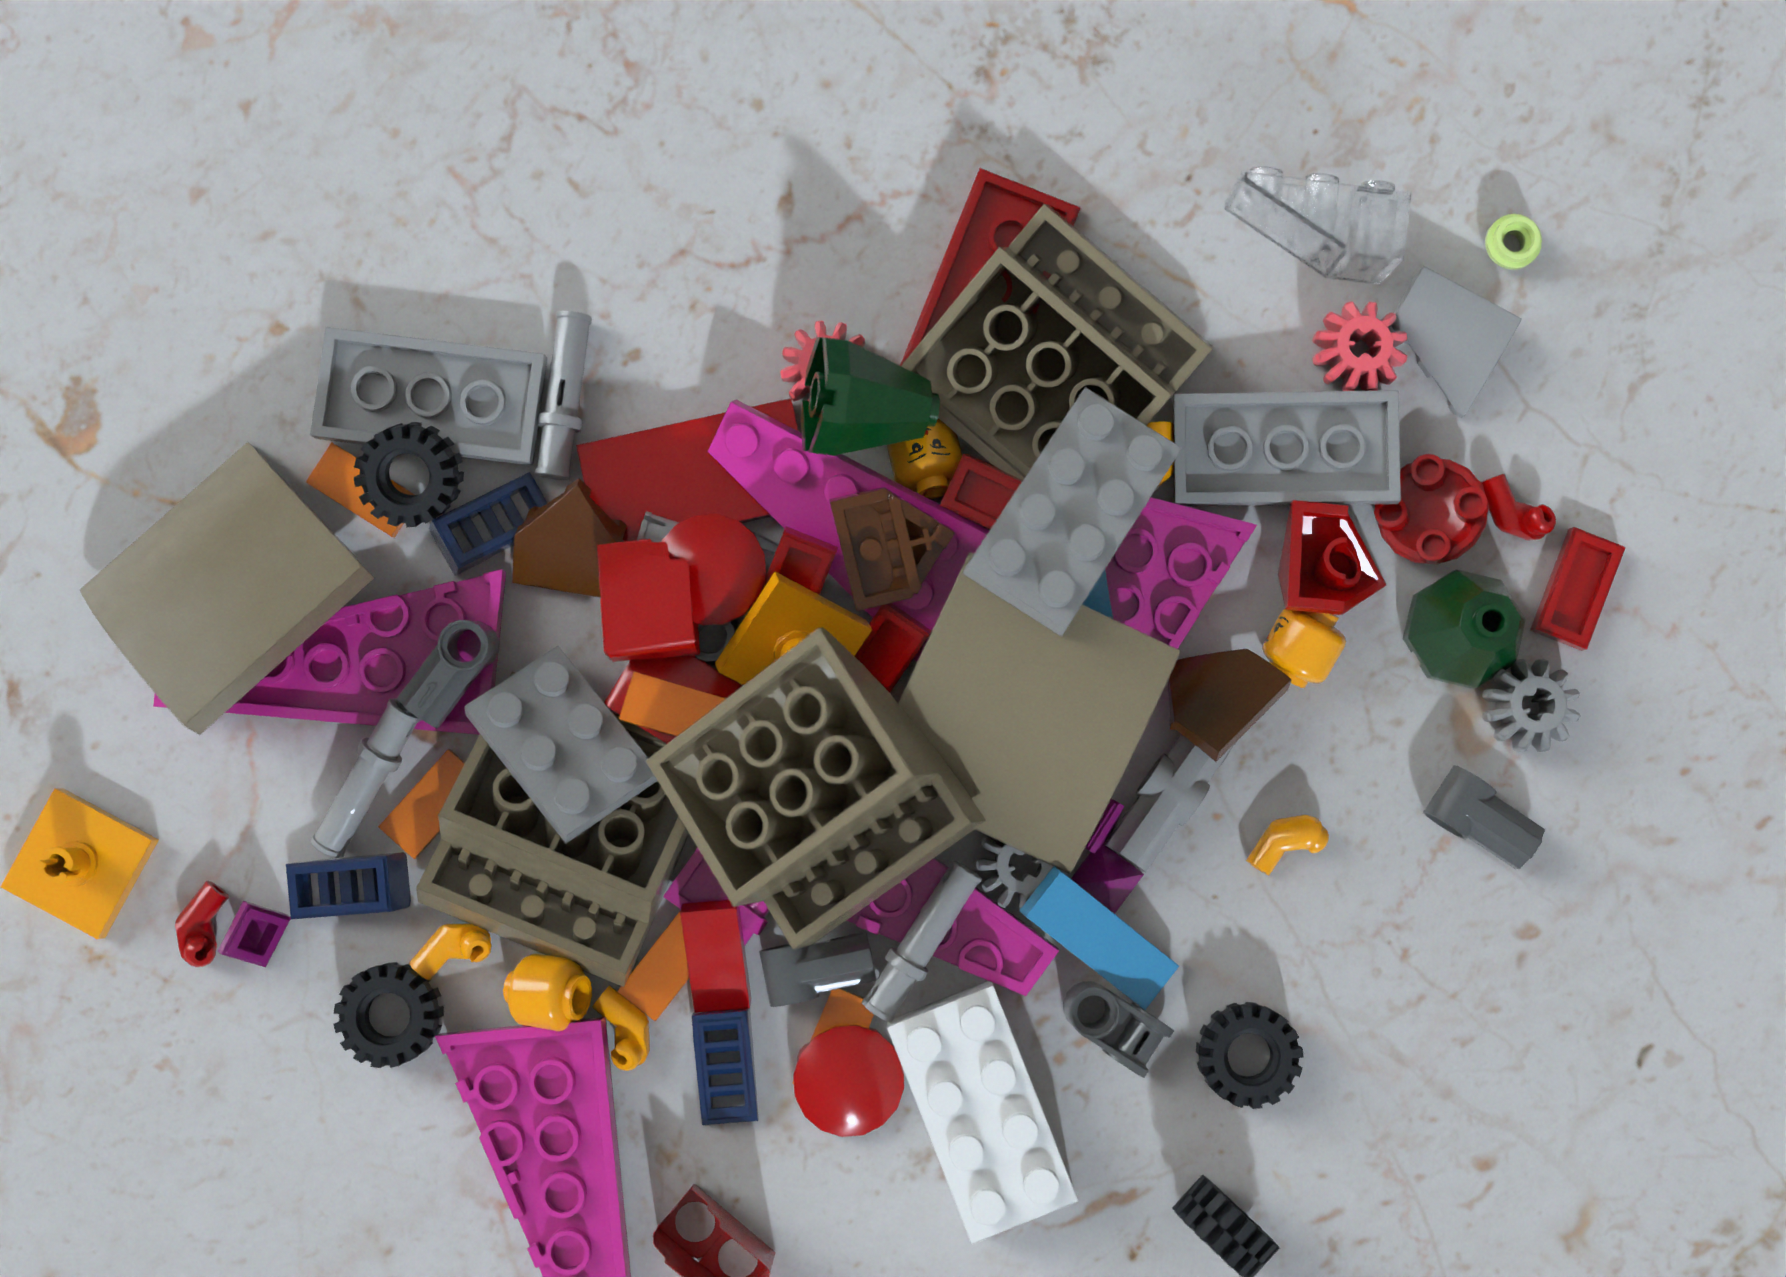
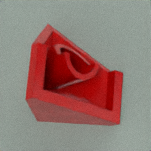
M1292 500L1278 570L1285 610L1343 615L1387 585L1350 518L1347 505Z

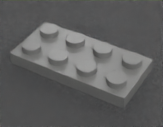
M326 327L310 436L315 439L364 445L367 441L373 439L375 434L400 423L405 425L411 422H420L424 428L433 426L439 429L438 436L442 439L449 437L454 443L450 447L454 455L460 453L461 457L533 466L538 432L537 423L541 410L548 358L543 353Z
M1085 387L967 564L963 574L1062 637L1182 448Z
M1399 390L1174 394V443L1182 448L1174 460V503L1183 506L1290 505L1292 500L1347 505L1398 504L1401 501Z

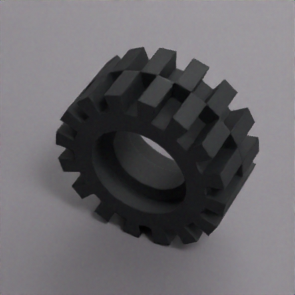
M411 422L405 425L400 423L375 434L374 438L367 441L360 449L364 453L356 458L354 468L360 469V474L354 477L355 487L362 486L364 494L359 496V499L363 505L369 502L372 504L374 509L371 514L377 519L385 516L389 518L387 522L389 525L397 527L401 523H406V528L416 527L424 522L426 524L451 507L450 504L458 498L461 492L458 489V485L464 481V471L458 470V464L463 461L460 453L454 455L450 449L454 445L449 437L442 439L438 436L439 429L433 426L424 428L420 422ZM404 453L413 454L421 458L429 470V483L421 494H404L392 484L389 469L397 455Z
M391 962L368 968L352 977L353 981L342 988L339 995L343 996L342 1000L335 1004L333 1014H339V1022L334 1023L335 1033L342 1032L345 1040L340 1042L344 1050L352 1049L356 1053L353 1058L360 1063L369 1061L371 1062L370 1067L382 1068L390 1065V1068L400 1066L428 1050L433 1044V1038L440 1033L442 1025L438 1023L439 1018L444 1016V1006H439L437 998L441 997V993L438 987L434 989L429 984L431 980H426L420 976L409 964L398 965V962ZM382 993L396 994L408 1005L410 1012L409 1023L406 1029L397 1036L382 1035L370 1023L369 1009L371 1003Z
M1245 1002V1004L1241 1005L1233 1003L1226 1005L1227 1009L1222 1012L1217 1010L1210 1016L1212 1018L1211 1022L1207 1026L1203 1024L1199 1032L1202 1035L1200 1043L1196 1042L1195 1052L1199 1055L1197 1065L1199 1072L1205 1078L1204 1081L1223 1100H1227L1241 1108L1245 1105L1250 1106L1252 1109L1263 1108L1262 1104L1269 1102L1271 1105L1280 1102L1279 1096L1283 1092L1289 1094L1295 1086L1291 1083L1295 1076L1300 1077L1303 1069L1299 1066V1058H1304L1303 1048L1298 1045L1297 1039L1299 1036L1296 1030L1287 1023L1288 1020L1266 1006L1253 1002ZM1246 1033H1255L1262 1036L1270 1049L1268 1065L1261 1073L1254 1076H1242L1235 1073L1228 1061V1050L1235 1038Z
M1203 1174L1172 1207L1182 1221L1241 1277H1254L1280 1249L1277 1243Z

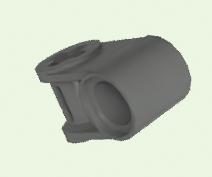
M1084 981L1073 985L1066 993L1063 1001V1012L1067 1021L1082 1036L1101 1047L1102 1051L1143 1078H1145L1149 1071L1146 1064L1163 1037L1170 1038L1174 1032L1171 1027L1134 1003L1129 1004L1110 990L1093 981ZM1097 995L1102 997L1105 1003L1103 1016L1093 1023L1079 1021L1077 1009L1080 1002L1088 996Z

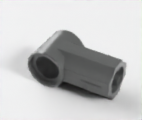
M458 620L448 624L442 630L437 646L398 696L397 700L417 718L434 728H439L480 672L495 661L499 653V640L496 632L489 625L481 621ZM472 630L479 636L481 650L475 659L468 662L459 655L457 641L465 631Z
M1454 765L1423 813L1450 833L1465 840L1468 837L1514 869H1521L1533 857L1541 845L1545 829L1496 797L1497 791L1484 780Z
M867 932L833 938L797 949H792L790 944H784L759 951L770 1007L804 1002L819 997L820 992L876 981Z

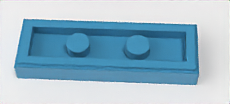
M1056 867L1050 870L1019 910L1025 917L1144 1010L1147 1009L1179 967V965Z

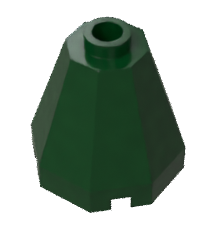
M816 338L805 376V386H811L809 401L803 400L801 409L803 451L835 456L923 438L927 427H934L936 425L940 409V398L938 393H932L930 380L850 341Z
M1456 569L1412 596L1403 640L1410 652H1414L1421 663L1419 666L1427 678L1472 689L1494 678L1495 674L1501 669L1507 670L1513 666L1518 657L1526 618L1502 580Z

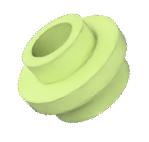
M1508 214L1502 216L1491 225L1486 234L1485 246L1489 257L1494 263L1505 269L1516 270L1526 267L1536 259L1542 247V236L1538 226L1530 218L1520 214ZM1505 235H1513L1520 241L1519 251L1514 252L1506 248L1504 244Z

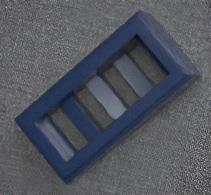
M530 472L431 520L430 533L455 576L514 545L515 533L518 526L524 523V520L511 499L513 495L520 493L529 510L534 506L542 507L547 504ZM500 504L513 529L507 532L503 530L492 510V507ZM480 515L493 538L485 543L472 521V518ZM457 526H460L472 548L465 553L451 531Z
M404 852L286 864L291 919L393 912L408 908L411 904L407 856ZM356 869L362 870L364 900L360 901ZM333 871H338L339 873L341 895L340 903H336ZM310 873L318 874L320 905H313Z
M750 1009L693 1013L691 1015L702 1125L758 1121ZM738 1030V1039L708 1041V1031ZM740 1051L741 1061L710 1063L709 1053ZM742 1073L743 1083L712 1085L711 1075ZM744 1094L745 1105L713 1108V1097Z

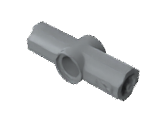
M1181 734L1167 755L1165 753L1162 754L1149 770L1136 791L1137 799L1110 834V838L1105 845L1143 872H1147L1178 825L1183 826L1197 810L1210 789L1209 780L1225 761L1232 747L1215 762Z

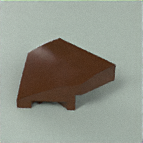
M580 478L567 485L563 494L542 507L534 506L531 508L524 523L518 526L514 537L512 583L601 598L597 545L625 542L623 537L627 525L622 520L611 519L589 497L591 489Z
M885 487L829 499L856 611L912 598L914 593L918 594L926 576L955 534L953 530Z
M1249 649L1223 651L1178 659L1167 681L1170 705V730L1180 732L1217 762L1289 690L1292 679Z

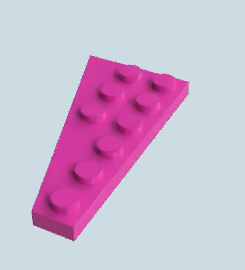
M1151 497L1105 568L1113 619L1178 649L1199 617L1201 610L1228 572L1230 565L1257 525Z

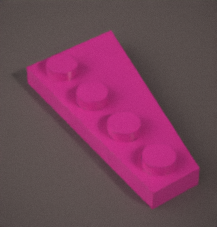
M936 857L846 921L854 923L857 927L876 935L880 934L901 943L922 907L945 874L948 866ZM975 887L956 917L952 927L948 930L932 956L956 965L959 969L1027 996L1057 955L1059 948Z

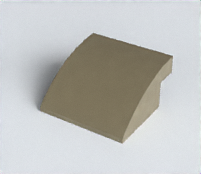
M1043 204L1009 247H999L901 367L931 381L932 393L939 394L940 409L938 418L994 467L1024 480L1085 387L1147 425L1214 347L1050 205ZM1044 270L1051 274L1049 278L1043 275ZM1006 271L1012 280V293L1004 303L1001 298L1006 293L1007 283L1002 274ZM1040 302V304H1039V306H1038V309H1037V311H1036V314H1034L1032 310H1033V309L1038 305V303Z
M247 442L80 589V592L103 629L149 687L183 726L201 735L367 586L374 577L259 452Z
M969 552L898 704L939 752L986 819L975 830L1070 874L1093 834L1138 745L1181 651L1084 605H1081L1061 637L964 575L963 572L974 555Z
M818 628L646 760L733 907L764 901L792 949L814 944L986 821L948 764L904 712L898 702L865 666L825 628Z
M613 713L648 758L667 745L639 726L619 720L620 715ZM480 734L438 815L441 840L416 887L417 898L421 904L542 954L571 959L583 971L624 987L658 911L689 832L659 782L656 781L577 837L565 843Z

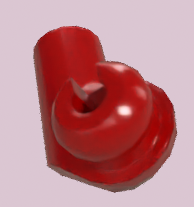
M1505 474L1481 482L1493 522L1502 532L1529 541L1541 539L1545 534L1550 533L1554 529L1556 517L1553 510L1544 504L1534 507L1516 501Z
M209 880L204 883L175 921L179 952L181 957L193 967H204L214 960L217 942L212 918L229 898V895L220 886Z

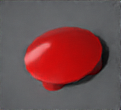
M1424 454L1400 469L1401 501L1398 504H1376L1374 509L1381 537L1396 554L1413 563L1438 565L1458 559L1476 545L1486 528L1489 504L1482 483L1468 468L1450 459H1440L1434 454Z
M720 514L694 515L676 524L663 538L662 541L668 544L669 558L672 560L685 558L689 561L694 623L700 625H727L733 622L734 619L744 615L761 594L766 579L765 554L756 536L738 520Z
M858 1025L833 1027L815 1036L811 1042L805 1044L797 1056V1065L793 1073L794 1095L804 1116L821 1131L839 1137L865 1135L883 1126L897 1110L904 1091V1071L894 1046L876 1029Z

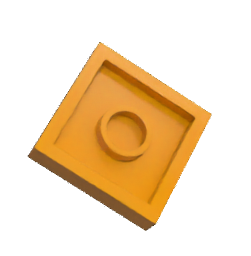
M774 572L715 664L719 673L745 685L818 628H825L853 656L860 649L872 628L864 618Z
M54 788L0 887L95 939L106 938L159 839L64 788Z

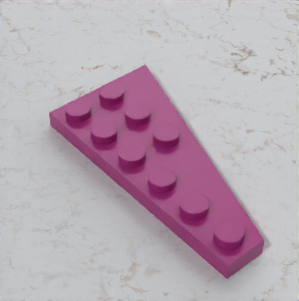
M737 399L730 402L708 450L784 529L787 526L838 547L828 573L852 597L829 499L885 487L955 532L954 536L939 555L923 581L918 594L914 593L912 598L893 602L894 605L930 630H933L969 552L975 554L990 531L843 454L832 456L803 451L802 433ZM881 606L864 610L873 618ZM929 637L914 657L916 662H918Z
M501 569L466 580L446 582L424 590L403 595L396 594L342 607L225 713L376 726L387 708L389 699L398 698L437 646L438 638L448 624L458 620L481 621L489 625L496 632L500 642L506 571ZM472 630L465 631L457 641L458 653L464 660L472 661L481 650L479 636ZM498 655L491 665L480 672L439 728H434L420 720L414 729L480 735L465 715V705L495 687ZM155 694L153 706L167 708Z
M606 1018L576 1020L569 1023L563 1031L519 1025L446 1032L436 1035L435 1038L442 1054H447L458 1082L455 1084L463 1102L468 1103L481 1133L479 1137L514 1220L518 1218L529 1243L527 1250L535 1268L539 1267L543 1277H631Z

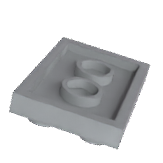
M556 646L465 705V715L565 843L577 837L657 781L646 762L648 759L646 754L559 646Z

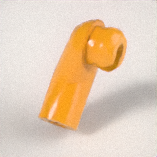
M1306 814L1276 819L1269 824L1245 861L1269 876L1285 851L1304 849L1309 850L1310 853H1318L1323 850L1329 840L1328 831L1322 826L1318 818Z

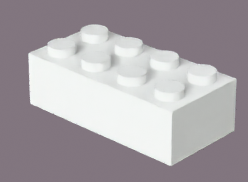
M983 982L895 1017L892 1022L887 1021L888 1032L971 1244L1078 1202L992 982Z

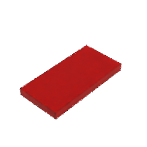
M979 168L900 366L999 247H1009L1043 204L1050 205L1073 226L1081 207ZM1044 270L1043 275L1049 278L1051 274ZM1006 271L1002 274L1007 283L1006 293L1001 298L1004 303L1012 293V280ZM1039 302L1038 305L1032 310L1034 314H1036V311H1037V309H1038V306H1039L1040 302Z
M791 398L752 406V408L799 432ZM725 413L576 445L584 483L591 489L589 497L611 519L622 520L627 525L623 537L625 542L637 540L646 511L679 523L694 515L720 514L738 520L741 523L772 517L708 452Z

